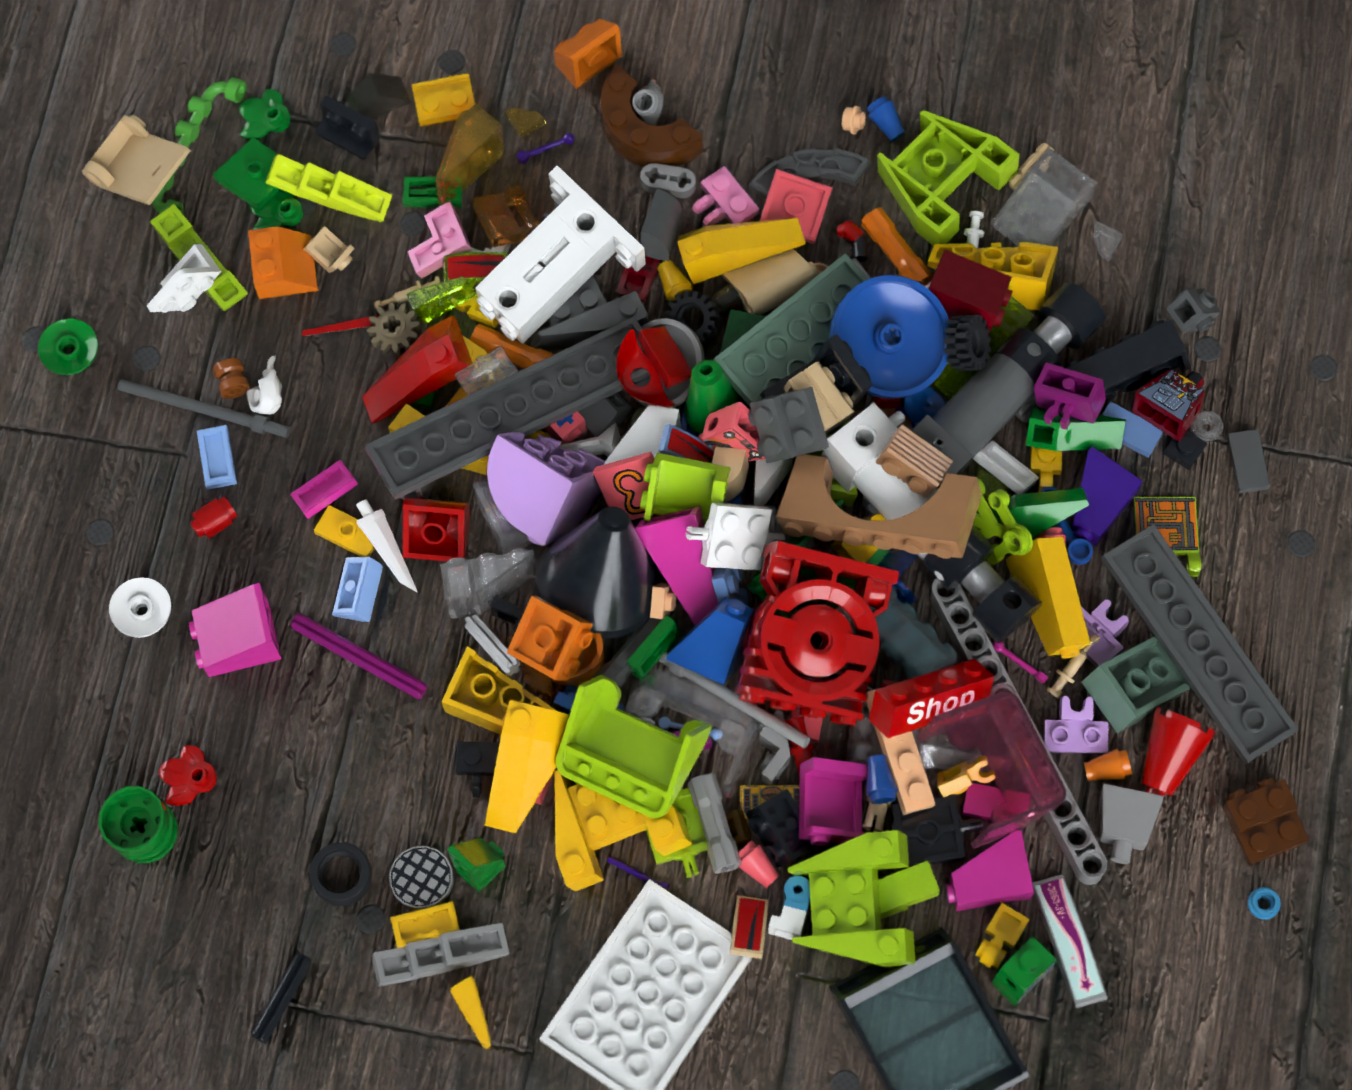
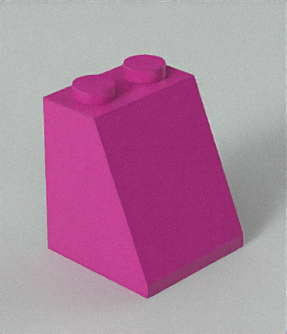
M260 583L250 585L191 610L194 621L189 622V629L192 639L198 640L200 649L195 651L196 662L199 669L204 668L208 677L281 660L270 604Z

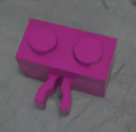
M1045 363L1034 385L1037 407L1047 410L1044 416L1045 423L1051 425L1053 418L1062 414L1063 418L1060 424L1061 428L1065 430L1068 429L1070 424V417L1094 424L1106 400L1103 379L1050 363Z

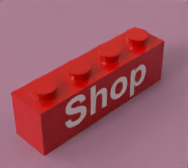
M972 659L876 689L869 721L887 738H891L987 707L994 675L976 659Z

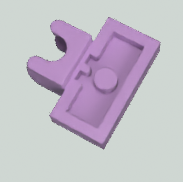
M1108 599L1104 600L1091 615L1081 606L1089 637L1093 634L1101 637L1097 644L1094 643L1086 653L1087 659L1096 668L1100 664L1118 656L1123 651L1124 647L1115 638L1129 623V619L1125 615L1115 621L1109 620L1106 617L1111 606V601Z
M1068 696L1060 697L1059 720H1044V743L1050 753H1108L1109 722L1092 721L1094 704L1092 697H1087L1083 701L1082 711L1079 712L1072 710Z

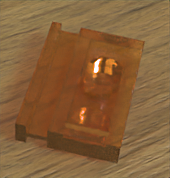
M512 635L511 637L507 638L509 645H510V643H511V641H512L514 635ZM520 661V667L526 674L523 677L529 688L533 692L537 691L543 701L554 696L552 682L549 677Z

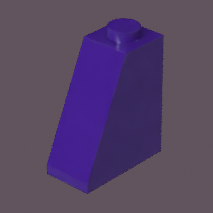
M1092 446L1086 456L1080 488H1084L1087 493L1090 505L1074 513L1071 529L1078 539H1086L1097 547L1137 495L1142 480Z

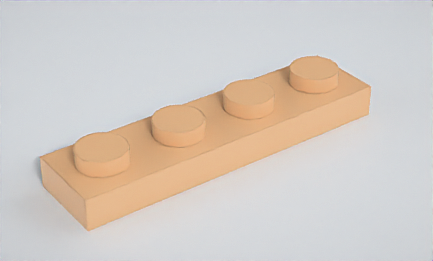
M875 690L865 693V695H868L866 703L869 712H871ZM875 727L883 755L886 756L888 767L898 789L896 796L902 814L905 815L932 808L936 804L912 731L887 738Z

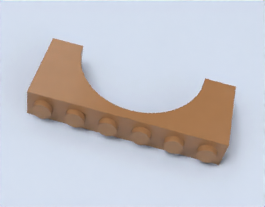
M805 454L797 455L776 516L783 533L792 537H815L826 542L830 540L843 541L853 546L864 544L875 546L882 550L892 548L905 550L911 554H934L944 559L951 557L963 558L982 496L977 477L946 473L936 493L917 510L892 520L869 521L851 516L840 509L832 500L831 485L834 473L827 457Z

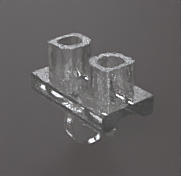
M499 347L484 357H477L475 359L476 362L454 375L466 395L469 396L517 373L518 370L509 360L503 348Z

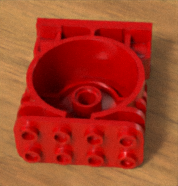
M780 541L766 544L762 552L764 562L759 581L768 596L758 606L750 621L747 634V648L743 650L745 658L743 667L739 668L738 674L741 676L738 686H735L734 693L740 694V701L753 704H764L765 701H769V707L773 709L795 711V708L800 709L799 715L825 718L827 715L830 716L829 722L845 726H855L856 721H863L864 714L861 711L863 702L868 700V695H865L867 684H871L872 677L869 675L874 668L879 652V630L875 617L887 610L892 586L897 584L900 571ZM799 568L815 570L818 575L817 580L796 583ZM837 576L854 579V590L836 582ZM808 600H827L837 604L846 611L854 623L857 635H853L852 628L845 616L829 606H806L794 612L789 618L773 614L776 609L790 612L794 607ZM814 632L819 633L823 639V644L818 650L813 648L810 642ZM767 643L781 646L784 657L790 666L806 676H828L839 671L846 663L853 665L851 669H847L840 676L830 681H808L795 675L785 664L781 653L769 650Z

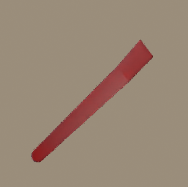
M369 317L304 330L302 335L308 336L373 325Z

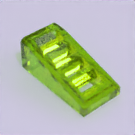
M462 276L408 293L407 297L413 311L424 323H428L477 294Z

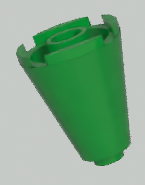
M704 360L694 366L685 406V417L689 427L695 433L696 431L703 433L706 419L710 413L737 402L745 405V401L732 387L722 367L712 360Z

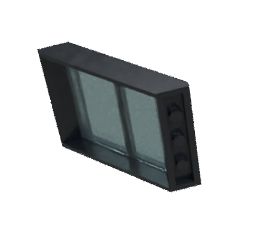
M942 927L914 942L915 965L882 967L871 964L829 987L884 1090H1005L1016 1086L1020 1081L1030 1077L956 943Z

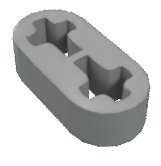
M651 163L646 165L640 173L642 188L651 194H654L657 188L671 194L675 198H687L696 189V177L692 171L686 168ZM653 174H657L658 179H656L655 183H650L649 178ZM681 179H687V184L684 185V188L678 186Z

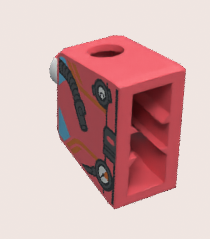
M737 402L708 415L703 433L699 434L698 439L712 451H715L716 446L744 449L747 452L748 461L765 460V456H761L758 452L757 442L759 435L757 428L750 423L748 418L749 409L744 404Z

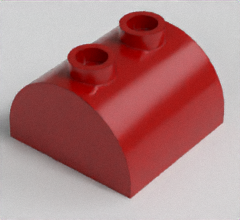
M406 497L403 502V558L464 563L469 537V503Z

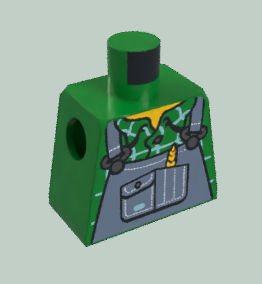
M1032 936L1001 967L991 984L1015 1007L1057 964V959ZM1007 979H1009L1015 985L1016 988L1010 985Z

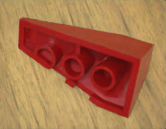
M452 315L428 328L362 396L371 423H377L401 410L406 404H412L475 369L455 316Z

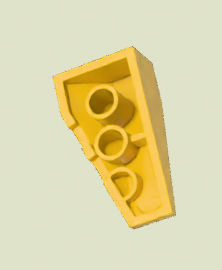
M798 218L709 225L680 235L677 240L683 264L693 285L806 244Z
M1019 242L1018 247H1002L1001 243H991V246L988 248H975L971 243L934 244L927 264L932 269L936 270L944 250H947L1011 276L1008 289L1013 292L1008 303L1013 306L1023 307L1028 310H1040L1041 306L1048 299L1058 247L1031 242Z
M514 700L509 701L500 739L485 826L517 833L535 804L540 792L553 775L556 768L557 753L570 714Z

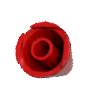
M1156 707L1153 713L1142 785L1147 787L1145 792L1161 796H1172L1213 739L1215 731L1208 728L1206 733L1200 728L1202 723L1167 710L1165 715H1162V709Z

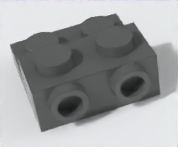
M812 387L765 397L749 403L751 409L749 410L748 418L750 423L757 428L759 435L757 449L761 456H765L766 463L789 459L797 455L820 451L829 447Z

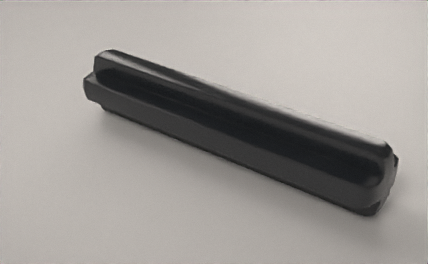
M297 952L290 962L251 1032V1036L257 1041L267 1043L311 965V959L306 955Z

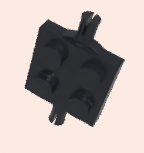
M955 795L934 798L936 805L932 808L905 815L902 814L899 804L891 805L894 822L892 831L899 830L907 835L909 867L928 861L930 865L965 860L964 834L967 832L983 831L981 817L962 820L957 811Z

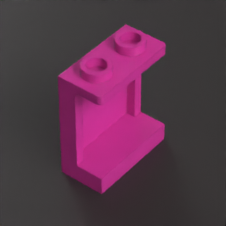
M813 757L800 764L799 839L811 840V844L816 846H826L830 843L840 845L865 834L862 832V782L867 780V764Z

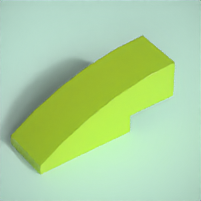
M928 861L878 880L881 919L908 910L909 906L939 895L940 889Z

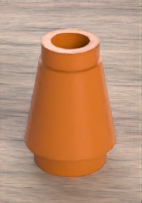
M1117 748L1084 763L1088 781L1125 779V776L1132 774L1127 750L1118 751Z

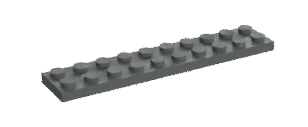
M632 317L366 444L365 451L396 500L489 455L498 434L519 432L523 433L526 437L623 390L617 378V355L623 339L632 329L635 330L639 347L646 355L638 341L639 331L643 329L636 318ZM636 368L631 374L634 384L650 377L649 372L644 368Z

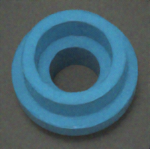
M1260 887L1252 891L1247 902L1251 914L1262 920L1273 918L1279 912L1281 906L1278 894L1267 887ZM1265 899L1268 901L1269 908H1260L1258 900Z

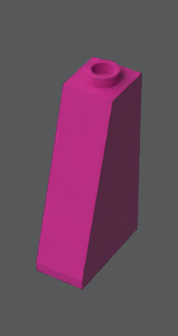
M700 506L652 517L651 521L641 520L635 528L646 550L694 625L718 604L712 584L715 567H705L700 564L703 552L702 540H688L686 538V532L690 533L686 530L688 526L700 528L705 526Z

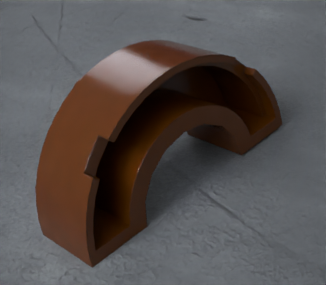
M616 64L604 81L600 98L604 133L614 150L626 160L642 167L651 163L677 167L700 155L703 152L702 135L682 118H679L672 124L663 126L648 125L638 119L632 111V100L638 92V82Z

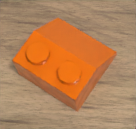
M599 18L592 24L584 25L579 33L571 39L560 42L553 51L555 65L576 89L622 57L620 28L617 24Z
M278 226L248 230L253 283L259 299L318 291L315 260L303 250L311 241V235Z

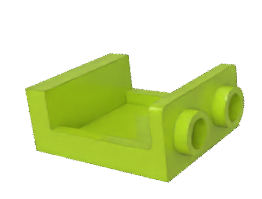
M656 453L653 464H647L644 482L649 483L648 491H643L640 508L645 509L644 520L651 521L653 514L664 515L700 506L706 524L711 504L725 503L731 467Z

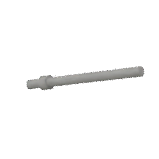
M666 651L658 660L668 666L669 671L680 678H688L800 747L806 748L809 744V736L759 706L740 701V695L724 685L666 660L669 652Z

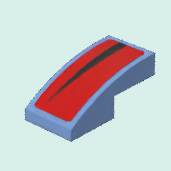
M671 424L664 426L658 450L661 454L712 463L714 451L700 439Z

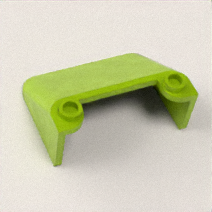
M599 675L580 684L557 753L556 767L562 776L650 818L664 816L670 810L705 746L712 725L701 720H691L682 727L680 735L677 736L618 709L622 693L617 683L612 679Z

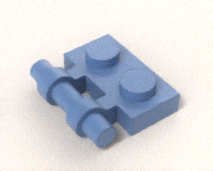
M715 568L712 584L718 603L727 597L739 600L746 606L748 605V592L744 588L739 587L740 580H743L742 569Z

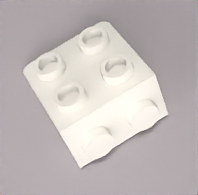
M194 244L161 281L160 284L163 288L147 305L150 312L187 311L196 304V299L202 292L212 287L214 284L213 280L220 274L221 270L202 244Z

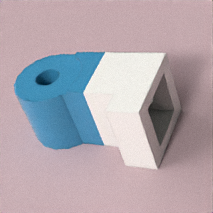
M793 876L786 881L783 895L785 903L781 917L772 915L768 934L792 940L793 937H801L810 904V885L807 878L803 876Z

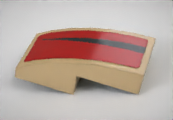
M737 895L729 954L762 959L769 900Z

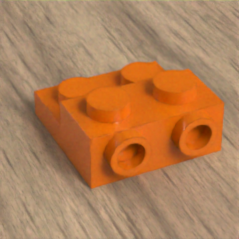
M531 595L506 653L554 680L568 681L569 678L574 677L579 671L580 662L577 659L581 650L586 649L593 639V633L590 632L593 624L567 610L554 606L538 596Z

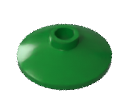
M62 319L52 323L44 330L38 342V355L41 362L48 370L59 375H73L85 370L94 361L98 352V340L95 332L88 324L78 319ZM75 348L73 353L65 354L67 349Z

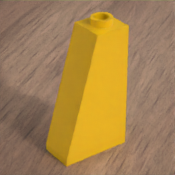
M1062 536L1035 539L1032 549L1024 555L1013 554L1006 559L1007 566L1011 575H1018L1042 602V605L1031 616V619L1047 655H1061L1062 659L1076 657L1080 655L1079 650L1091 643L1064 538Z

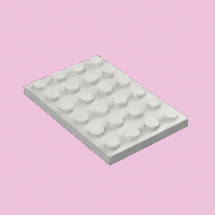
M649 879L539 1040L611 1090H664L752 957L729 954L732 933Z

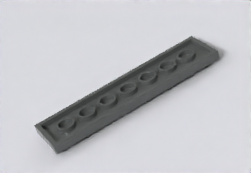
M1154 524L1102 556L1101 560L1245 765L1299 730Z

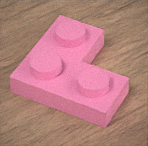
M450 201L424 216L433 237L408 251L415 272L421 279L448 264L447 259L449 257L461 256L472 250L455 207Z

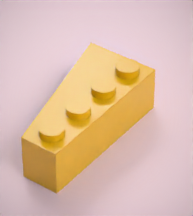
M468 646L441 701L445 713L500 735L502 734L510 700L556 711L539 697H535L524 689V686L503 674L492 663L481 658Z

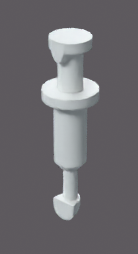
M970 211L971 226L964 230V235L967 236V243H971L975 248H978L979 238L984 236V231L979 229L980 219L984 218V213Z

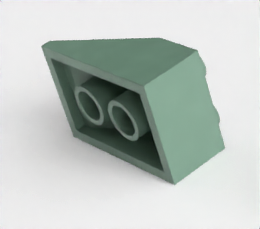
M1155 636L1100 664L1082 681V684L1117 734L1154 713L1156 707L1162 708L1192 689Z

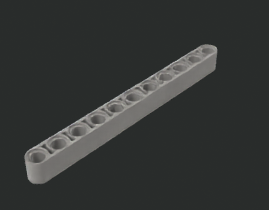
M936 578L932 584L931 603L962 662L976 659L985 668H990L995 672L996 676L993 680L987 709L1073 872L1083 884L1093 885L1098 883L1107 869L1105 855L986 632L972 615L974 610L962 587L959 584L951 589L952 596L942 597L937 593V590L945 587ZM960 614L967 619V622L956 624L951 617ZM969 641H976L980 644L981 649L979 651H971L965 644ZM998 695H1004L1008 697L1010 704L1001 706L995 702L994 698ZM1018 722L1024 726L1025 731L1014 733L1010 730L1009 724ZM1034 750L1039 754L1040 758L1036 761H1029L1025 758L1023 752ZM1042 777H1047L1053 781L1054 787L1044 789L1039 785L1038 780ZM1063 805L1068 809L1069 815L1059 817L1054 813L1053 807ZM1078 833L1083 837L1084 843L1082 845H1074L1069 841L1068 835ZM1086 861L1096 863L1099 872L1095 874L1086 872L1083 868V863Z

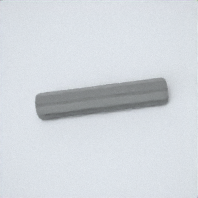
M479 615L467 616L465 619L467 631L506 675L517 674L520 671L519 666L521 662L506 653L508 650L506 645Z

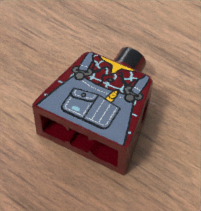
M1168 370L1136 392L1132 412L1172 438L1180 441L1202 408L1205 390L1202 388L1204 379L1195 371L1190 372L1184 377L1174 370Z

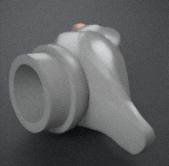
M651 79L647 86L642 87L634 95L632 104L635 112L643 122L656 126L657 119L664 105V97L656 81Z

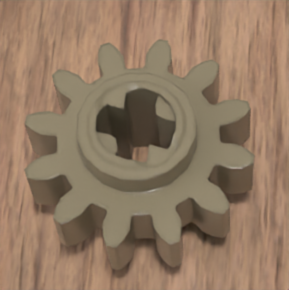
M390 302L388 311L385 312L383 308L378 307L377 311L380 316L378 318L374 316L369 317L374 327L368 328L367 332L370 337H373L371 343L374 348L381 346L383 355H387L390 349H393L395 355L399 357L400 348L404 347L407 350L410 347L409 342H415L419 338L415 332L420 331L422 327L416 321L418 317L415 311L408 312L404 303L396 310L394 304ZM397 326L395 332L391 333L393 331V327Z

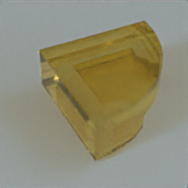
M512 108L505 111L507 119L520 138L546 124L543 116L536 111L532 112L520 108Z

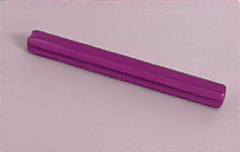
M301 613L296 614L292 620V629L416 699H421L425 695L428 688L427 684Z

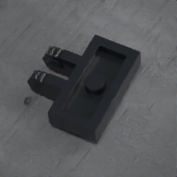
M457 741L456 774L473 775V798H480L482 793V776L494 777L500 742Z

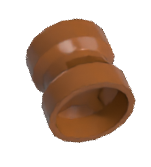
M228 358L214 365L213 372L215 378L220 381L218 388L222 398H237L246 394L250 389L247 378L242 374L244 367L241 359Z

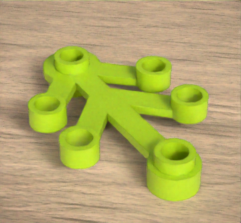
M977 478L982 496L977 509L979 514L976 513L973 525L980 528L979 532L987 540L993 536L1003 539L1001 544L992 545L995 549L987 559V562L995 565L1004 560L1005 555L1008 553L1014 555L1028 553L1032 549L1033 539L1026 527L1016 523L1007 506L1010 503L1008 493L1003 489H998L988 497V502L997 511L1004 524L1002 525L998 523L983 497L985 493L984 483Z

